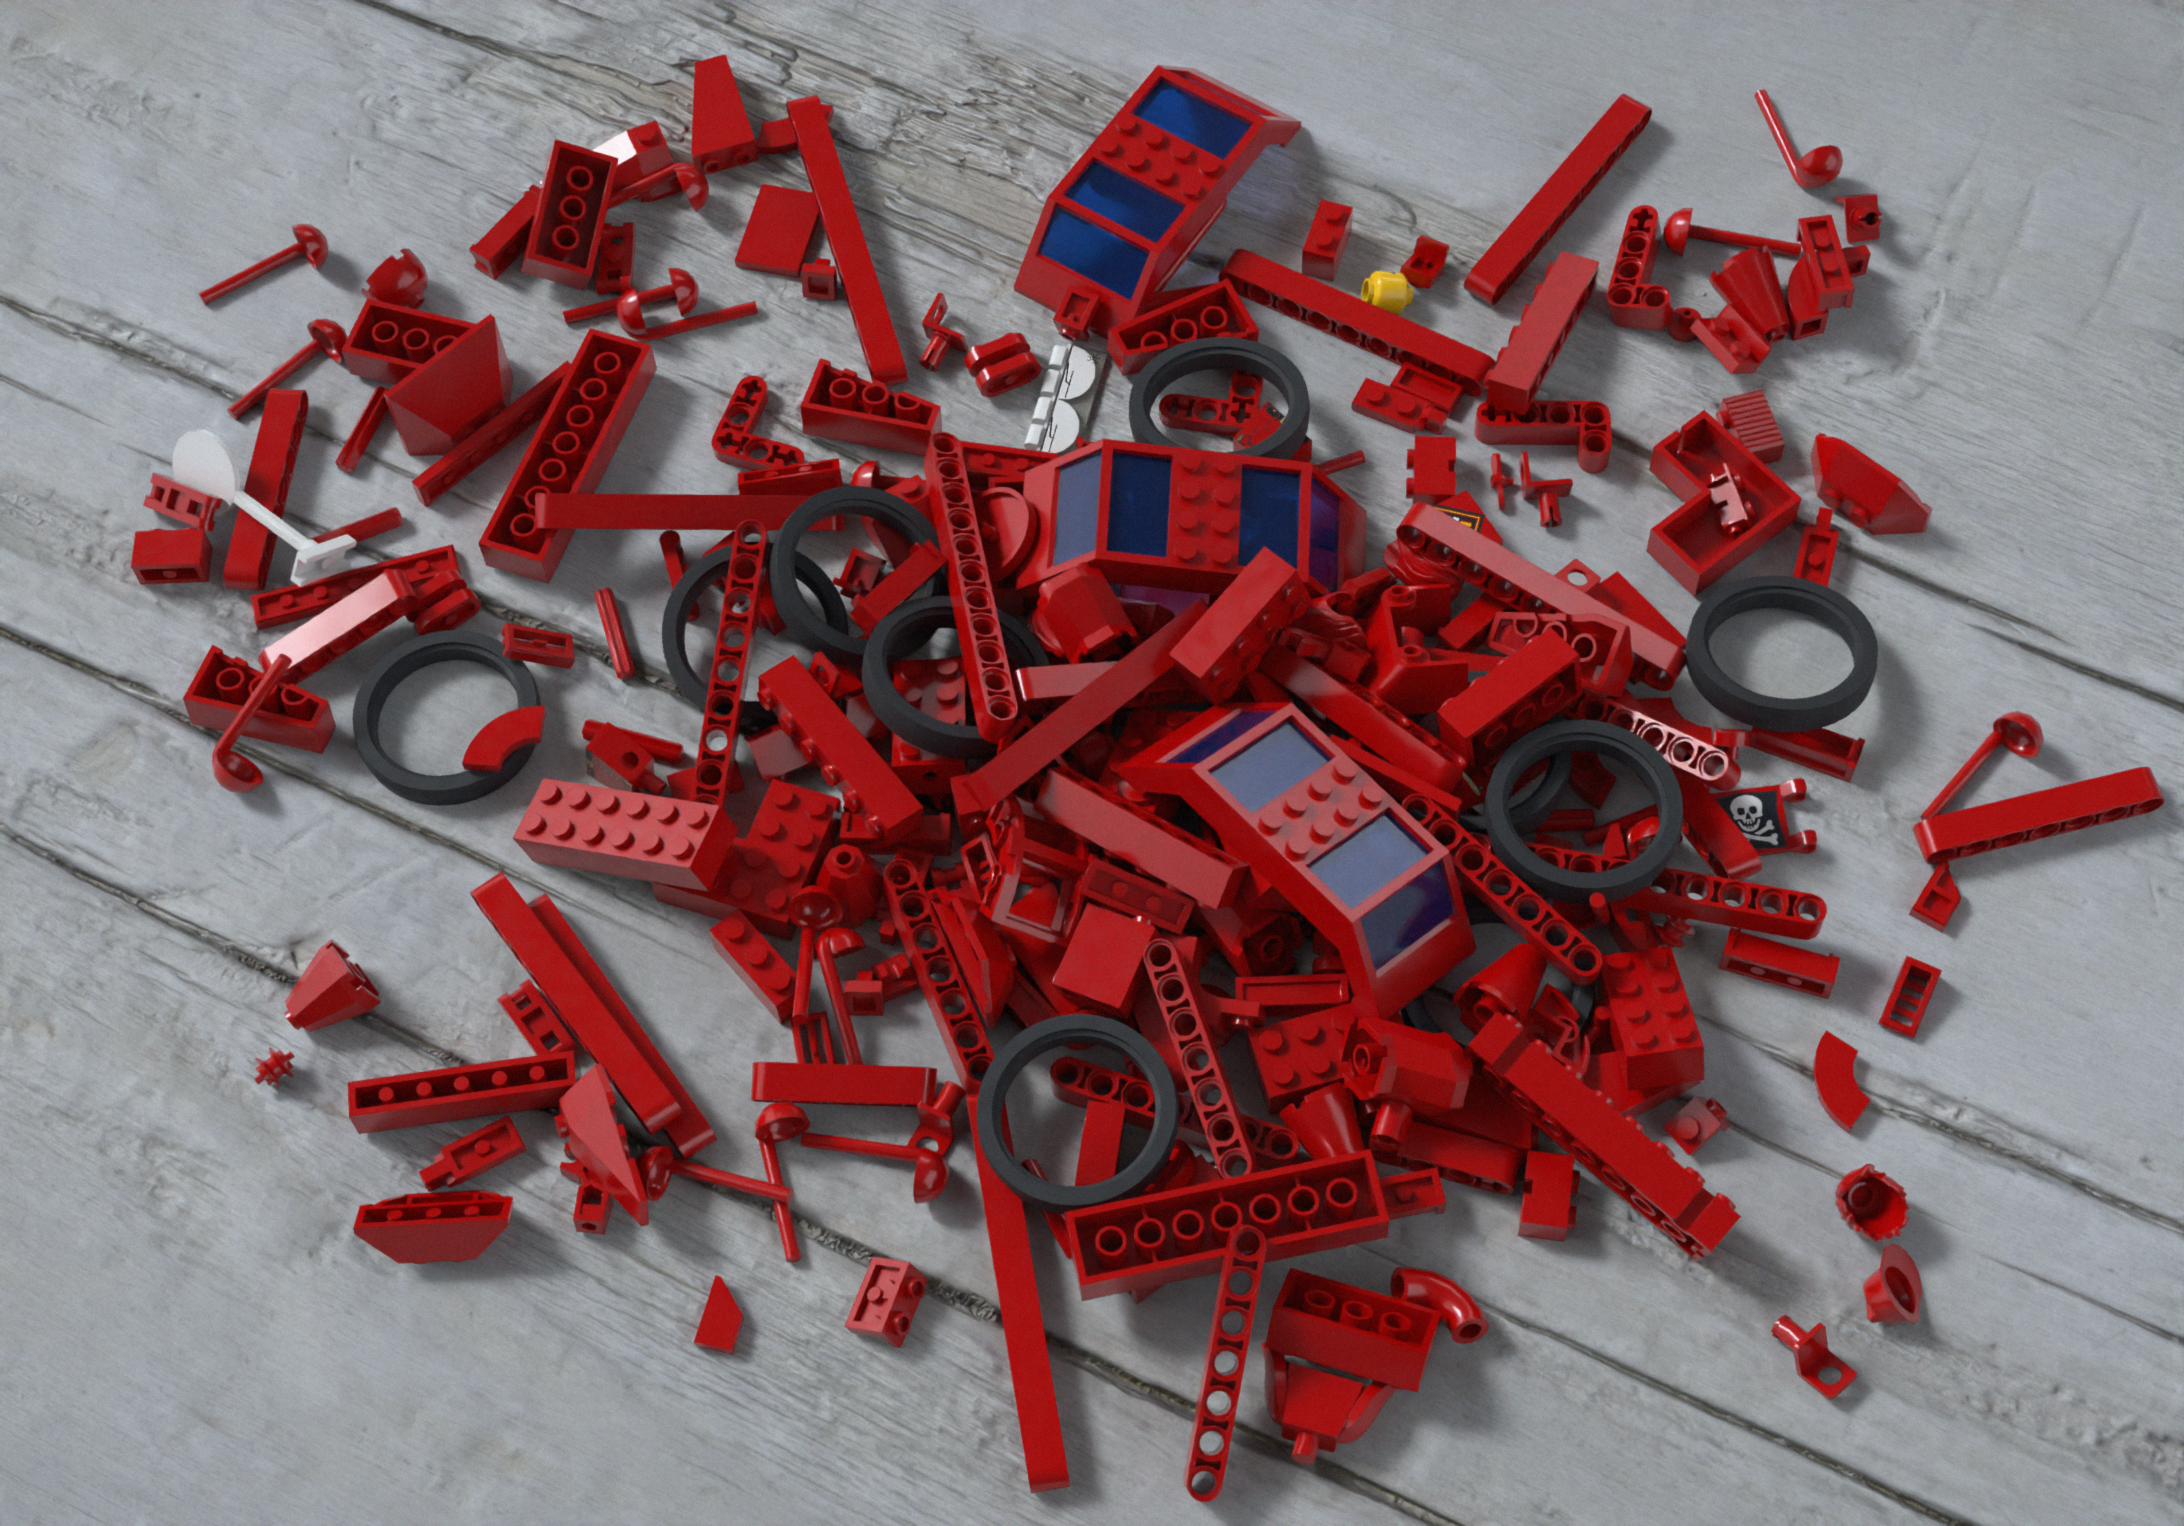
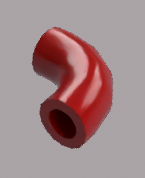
M1397 1267L1394 1269L1390 1281L1391 1296L1441 1311L1440 1319L1449 1330L1453 1341L1459 1344L1472 1343L1487 1333L1489 1325L1483 1311L1473 1296L1456 1281L1428 1269L1415 1267Z

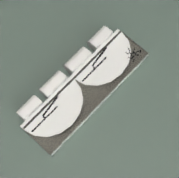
M1068 344L1067 347L1054 346L1048 365L1050 370L1046 371L1040 391L1041 397L1038 398L1032 418L1033 424L1030 425L1024 444L1027 450L1057 453L1061 457L1077 449L1076 439L1077 436H1084L1107 358V352Z

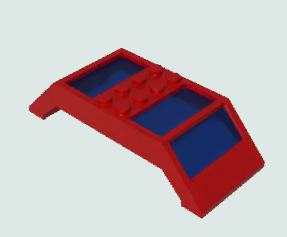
M1157 65L1047 197L1016 278L1014 291L1055 313L1069 284L1099 295L1101 302L1088 330L1108 340L1109 329L1146 313L1160 278L1267 145L1280 144L1281 147L1285 148L1301 128L1302 122L1195 68Z
M1101 439L1025 471L1023 496L1034 507L1037 528L1030 551L1017 567L1015 595L1040 597L1038 590L1042 583L1051 580L1079 562H1087L1090 567L1100 568L1108 583L1220 595L1264 546L1297 569L1310 598L1338 592L1348 579H1354L1365 573L1367 511L1310 462ZM1334 603L1331 607V610L1340 614L1335 610L1338 603ZM1365 609L1349 617H1352L1354 620L1359 619L1365 612Z
M1291 702L1220 703L1218 706L1214 705L1119 766L1117 773L1142 797L1147 792L1180 795L1338 948L1354 993L1351 1001L1369 1018L1376 1017L1388 1020L1466 961L1477 950L1450 852Z

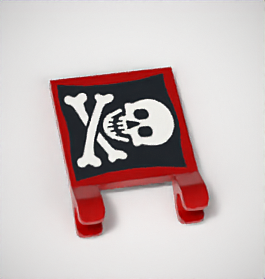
M1793 779L1779 785L1711 793L1751 843L1759 856L1788 852L1808 854L1816 851L1817 835L1814 830H1804L1789 836L1783 801L1802 802L1805 800L1807 786L1804 779Z

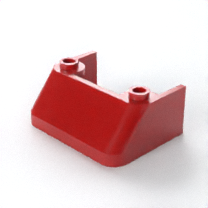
M1450 583L1391 586L1359 618L1366 621V629L1363 632L1369 643L1367 652L1373 655L1363 677L1357 682L1403 715L1437 713V710L1440 709L1447 699L1458 696L1468 688V659L1431 661L1429 653L1418 645L1409 644L1398 647L1395 629L1398 627H1413L1420 630L1424 636L1436 635V628L1439 626L1444 628L1448 625L1451 612Z

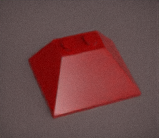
M489 314L384 393L403 447L409 456L446 455L510 405L513 374L495 317Z

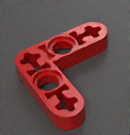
M1234 369L1228 400L1183 394L1166 395L1159 403V419L1163 425L1169 428L1235 436L1259 410L1264 378L1253 373L1252 376L1247 375L1246 371ZM1241 387H1251L1255 393L1250 397H1242L1237 393V390ZM1173 407L1178 408L1176 414H1169ZM1240 408L1245 409L1243 423L1236 422L1239 418ZM1189 409H1192V417H1188ZM1203 410H1211L1216 413V417L1205 421L1199 418L1198 414Z
M751 375L741 379L712 437L711 443L715 457L723 463L751 471L785 466L784 463H790L791 460H796V463H791L790 465L806 463L801 449L752 435L769 398L767 385L763 378ZM754 389H757V390L759 391V393H758V392H754V393L752 394L751 398H750V405L747 404V403H748V395H747V393H752V392L754 391ZM737 414L749 416L748 421L740 425L732 423L731 420ZM729 442H733L734 446L729 445L727 449H722V446H727ZM757 449H764L768 452L767 456L761 460L752 459L750 454Z

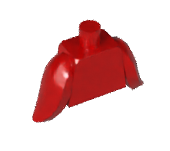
M1265 1342L1260 1343L1265 1360L1264 1399L1266 1409L1272 1421L1282 1427L1281 1436L1295 1442L1291 1458L1298 1463L1312 1465L1318 1449L1335 1452L1339 1444H1350L1359 1439L1367 1432L1387 1400L1398 1390L1390 1384L1374 1380L1362 1392L1363 1383L1295 1363H1290L1288 1373L1285 1356L1276 1350L1264 1347Z

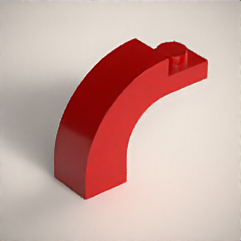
M1866 244L1843 248L1851 278L1865 275L1871 255ZM1805 255L1794 266L1784 297L1791 324L1788 332L1793 341L1824 333L1829 316L1828 310L1820 312L1817 310L1818 299Z
M1161 933L1162 939L1170 941L1183 954L1213 1036L1225 1038L1227 1024H1230L1231 1028L1240 1031H1249L1253 1027L1260 1028L1264 1026L1266 1013L1260 1002L1217 997L1201 987L1199 974L1204 949L1197 937ZM1164 952L1158 957V967L1169 963L1171 952ZM1176 986L1171 990L1169 994L1170 1001H1176L1181 998L1184 992L1183 986ZM1196 1020L1187 1021L1196 1028Z

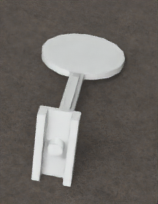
M205 429L192 430L178 439L173 451L172 464L175 480L222 498L220 509L215 510L214 516L226 514L236 504L298 550L290 579L292 582L302 587L350 569L351 563L344 559L346 550L356 547L357 541L346 534L318 544L313 539L304 537L242 491L237 462L229 447L218 435ZM198 504L197 512L200 513L203 504Z

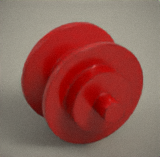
M1665 915L1667 918L1665 924L1659 922L1654 924V928L1657 931L1656 934L1660 939L1658 942L1660 947L1668 945L1672 948L1682 949L1685 946L1682 937L1684 935H1695L1692 922L1686 918Z
M270 1047V1057L267 1060L255 1059L259 1065L255 1068L259 1075L254 1080L258 1085L265 1081L269 1086L274 1083L279 1088L278 1079L285 1074L291 1078L294 1077L290 1071L293 1068L290 1060L295 1056L291 1051L284 1055L281 1050L275 1052Z

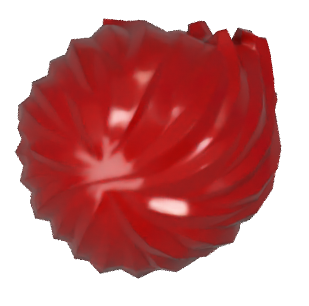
M1866 1164L1862 1168L1849 1172L1837 1185L1835 1192L1837 1200L1835 1204L1838 1207L1841 1219L1845 1221L1846 1226L1874 1242H1878V1240L1883 1241L1885 1238L1892 1239L1894 1235L1900 1236L1902 1233L1900 1230L1906 1227L1910 1219L1907 1217L1909 1205L1906 1204L1905 1197L1907 1194L1903 1191L1904 1187L1891 1177L1886 1176L1885 1172L1881 1173L1874 1170V1165Z

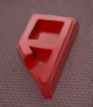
M1944 858L1940 861L1909 913L1910 916L1940 932L1944 931L1961 902L1960 893L1957 886L1954 885L1949 871L1948 860Z

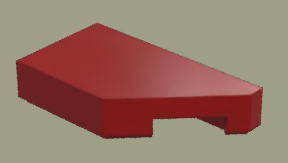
M715 1275L694 1344L697 1347L733 1355L744 1317L721 1276Z

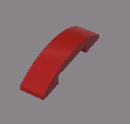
M1619 823L1611 824L1602 856L1626 860L1627 854ZM1607 904L1610 914V922L1607 925L1621 951L1626 953L1650 949L1643 921L1628 923L1625 907Z

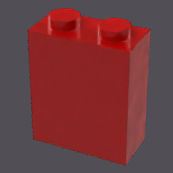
M1088 903L1052 984L1062 996L1127 1020L1148 973L1143 958L1144 949L1149 942L1162 937L1157 931L1155 923L1143 916L1137 915L1132 919L1121 915V910L1101 903L1099 907Z

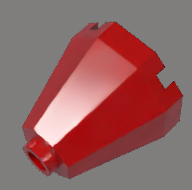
M842 844L829 851L821 865L814 885H823L834 891L840 899L843 909L842 919L838 925L854 930L862 926L863 921L870 918L871 921L876 919L878 913L877 904L882 893L881 884L884 873L878 862L864 851L854 846Z
M332 939L318 950L285 1000L288 1010L284 1014L297 1030L303 1027L308 1032H313L368 1012L381 1002L378 997L379 992L363 969L357 963L353 964L347 958L350 955Z

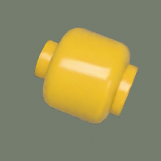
M1375 271L1370 278L1364 280L1361 299L1393 314L1400 315L1405 306H1409L1412 302L1413 288L1408 285L1407 278L1402 273Z

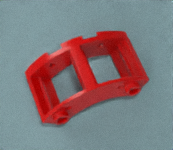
M1010 793L991 808L985 822L991 831L993 846L999 848L1000 852L999 862L994 863L991 867L988 885L979 911L991 921L1068 948L1079 924V917L1085 895L1077 892L1075 886L1078 880L1082 881L1089 866L1087 861L1089 856L1088 844L1077 839L1073 835V830L1065 826H1055L1045 821V815L1033 809L1034 802ZM1022 864L1062 878L1060 898L1051 928L1008 913L1015 895Z

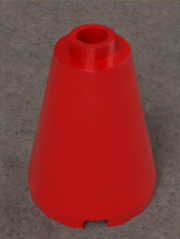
M1763 246V252H1759L1757 247L1740 252L1722 263L1724 270L1718 275L1715 270L1710 274L1708 280L1712 288L1727 304L1734 305L1766 341L1772 344L1787 336V330L1791 324L1773 255L1767 246Z
M1520 943L1463 983L1457 989L1453 998L1454 1008L1458 1004L1462 1011V1014L1459 1016L1462 1023L1477 1035L1492 1016L1499 1011L1503 1016L1505 1014L1512 1015L1524 1026L1547 969L1546 958L1532 945Z
M1338 1082L1304 1096L1305 1100L1300 1103V1108L1296 1109L1294 1103H1292L1279 1113L1282 1122L1297 1135L1300 1145L1313 1161L1365 1150L1352 1091L1345 1082L1343 1084Z

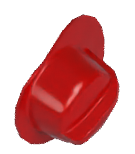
M1889 1244L1883 1250L1880 1268L1866 1279L1863 1284L1867 1319L1871 1323L1882 1321L1888 1325L1906 1320L1914 1325L1919 1322V1307L1922 1295L1920 1275L1907 1251L1897 1244Z

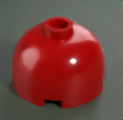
M404 248L400 250L404 256L397 260L393 255L390 256L368 277L366 283L370 286L369 289L362 288L361 290L366 299L369 298L411 309H417L424 302L425 297L423 293L428 285L426 269L409 248Z

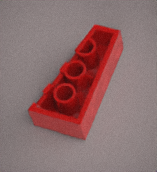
M1225 279L1109 329L1107 350L1122 376L1140 373L1156 356L1179 344L1210 337H1234L1258 342L1259 329L1229 279Z
M823 358L819 359L800 406L803 434L924 457L930 437L937 432H942L941 406L904 391L900 393L887 389L885 383L874 380L871 383L857 377V372L844 368L841 371L831 367V362Z
M212 645L183 697L192 724L225 732L267 671L262 673L250 667L247 661L237 656L233 659L225 655L222 649ZM278 681L241 735L323 754L336 728L329 701L292 683L287 685Z

